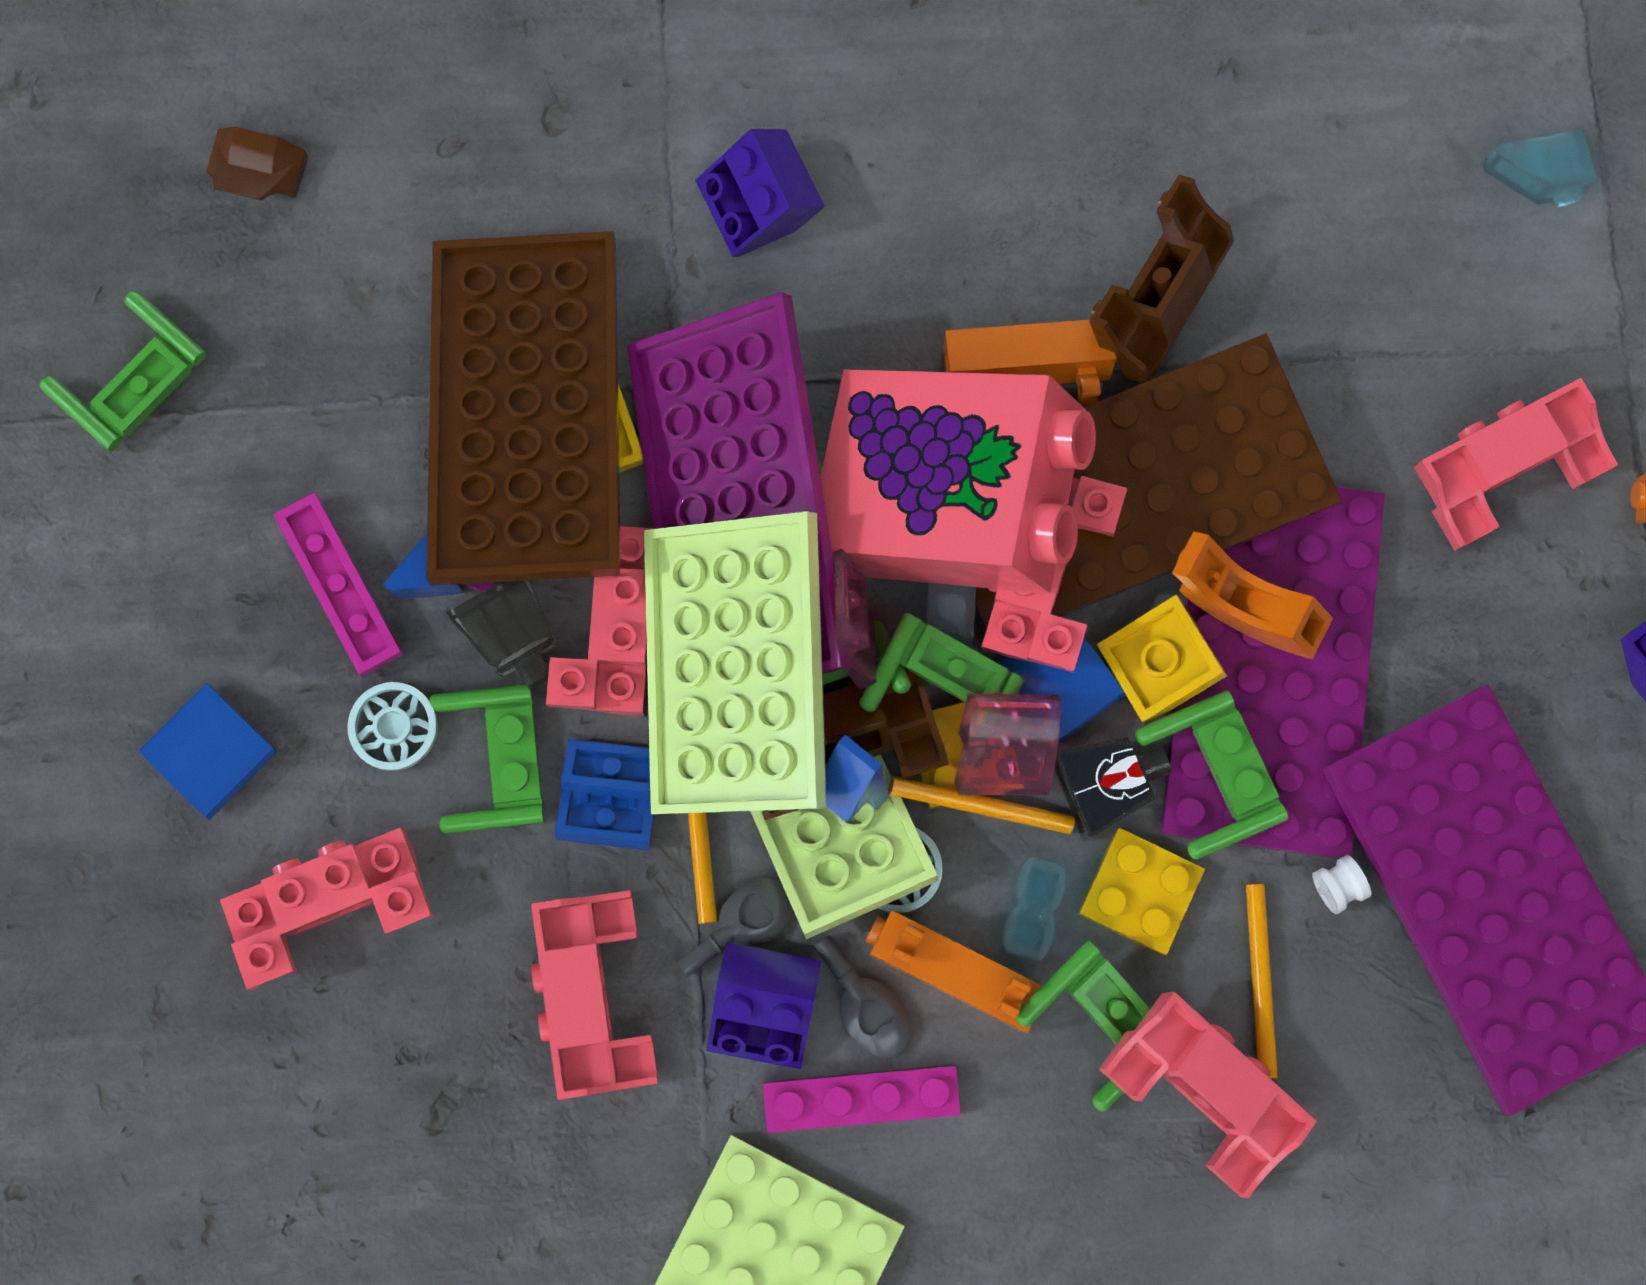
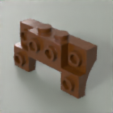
M1178 175L1170 190L1165 191L1159 199L1157 215L1164 233L1132 286L1128 290L1112 284L1103 300H1099L1095 304L1089 322L1099 347L1115 352L1124 377L1140 383L1153 379L1234 243L1230 224L1207 204L1197 188L1195 179L1183 175Z
M906 669L905 671L911 681L910 689L905 693L899 694L889 684L878 708L873 712L865 711L859 704L869 681L823 694L825 766L838 742L845 735L872 757L894 751L903 778L949 765L947 753L922 678ZM801 809L762 810L764 819L768 820Z

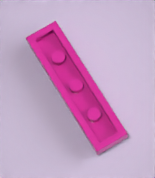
M314 492L274 513L273 516L358 674L364 677L403 656L404 654L318 495Z
M956 1066L763 1083L767 1133L961 1115Z

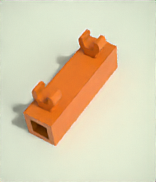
M1090 320L945 331L943 347L945 372L1050 375L1058 384L1077 383V400L1083 407L1098 402L1097 396L1101 394L1100 381L1111 379L1114 365L1119 361L1115 352L1099 347L1090 325Z
M893 910L890 911L887 919L877 916L865 942L873 945L869 956L1022 1033L1029 1032L1032 1024L1024 1027L1017 1022L1016 1018L1020 1012V1007L1042 985Z

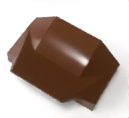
M239 127L221 128L217 131L206 172L213 178L215 190L260 201L276 193L296 198L308 161V155L304 149L276 136Z

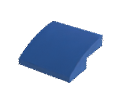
M1085 638L1082 642L1074 673L1008 657L998 663L1007 668L1008 671L1025 679L1014 703L1021 710L1023 719L1050 750L1125 696L1121 685Z
M208 683L139 750L146 760L208 820L278 752L250 722L244 719Z
M568 739L561 778L562 793L554 832L555 839L650 851L655 814H651L649 748Z

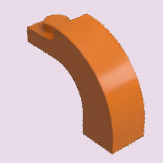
M1193 531L1185 549L1181 551L1172 572L1183 583L1179 591L1206 613L1251 638L1295 655L1313 660L1333 620V617L1313 596L1278 587L1240 567L1207 534Z

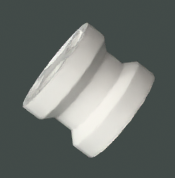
M1349 855L1339 858L1336 866L1329 870L1321 868L1312 873L1313 882L1320 897L1334 914L1345 911L1348 903L1353 900L1363 901L1371 897L1372 892L1366 876L1357 862Z

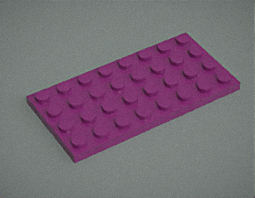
M781 292L628 344L627 352L653 529L806 511L817 513L822 674L851 668L792 296Z
M1336 487L1342 500L1339 505L1224 551L1236 564L1254 576L1278 587L1313 596L1333 617L1313 660L1280 650L1251 638L1209 615L1185 597L1186 609L1220 662L1227 677L1174 708L1173 713L1228 690L1233 697L1235 708L1237 711L1239 710L1279 795L1278 799L1288 814L1287 821L1232 845L1339 859L1345 855L1352 857L1354 830L1321 768L1362 748L1385 493ZM1192 726L1170 735L1160 835L1196 840L1236 821L1230 814L1194 737Z
M1489 684L1479 687L1321 768L1503 1115L1512 1116L1646 1042V977Z

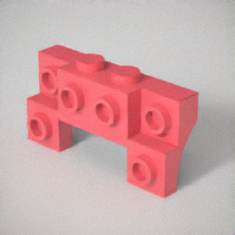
M1582 378L1525 406L1522 400L1507 406L1497 413L1500 420L1488 426H1485L1482 420L1470 425L1457 434L1460 439L1459 441L1421 460L1414 467L1437 507L1432 513L1454 551L1500 527L1484 494L1553 458L1572 489L1583 485L1618 465L1601 430L1596 401Z
M1081 476L1080 479L1073 478L1068 505L1072 506L1076 513L1078 528L1114 537L1127 488ZM1067 563L1056 564L1051 593L989 588V591L996 592L983 640L982 650L1074 673L1087 625L1052 615Z
M620 526L621 576L594 577L588 659L550 657L546 705L548 707L590 710L615 715L645 716L648 676L644 530L653 528Z
M400 827L358 845L350 844L346 846L344 840L328 844L317 850L319 857L302 864L299 858L278 864L272 868L274 875L260 880V884L220 899L234 939L231 947L247 990L256 989L258 986L274 979L297 972L286 936L292 937L373 903L384 933L388 935L420 920L434 917L420 877L416 855L405 829Z
M632 891L532 903L539 963L532 964V979L535 992H543L546 1012L538 1013V1024L542 1042L550 1041L557 1100L658 1084L652 1035L621 1040L613 1039L601 953L602 944L638 939Z
M1176 992L1162 993L1134 1031L1125 1032L1099 1070L1133 1101H1142L1156 1082L1163 1076L1227 1134L1205 1166L1239 1197L1250 1198L1268 1173L1282 1159L1303 1143L1317 1121L1269 1078L1270 1071L1263 1063L1251 1056H1245L1233 1045L1235 1039L1229 1032L1216 1024L1207 1022Z

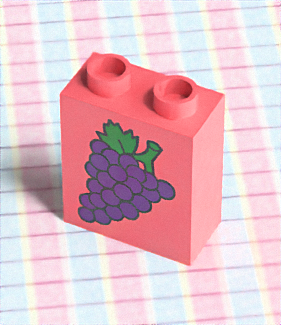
M844 369L820 476L835 568L853 577L1051 593L1056 564L1068 563L1074 554L1077 544V517L1073 507L1068 505L1074 470L1086 469L1094 455L1096 429L1092 415L1050 375Z

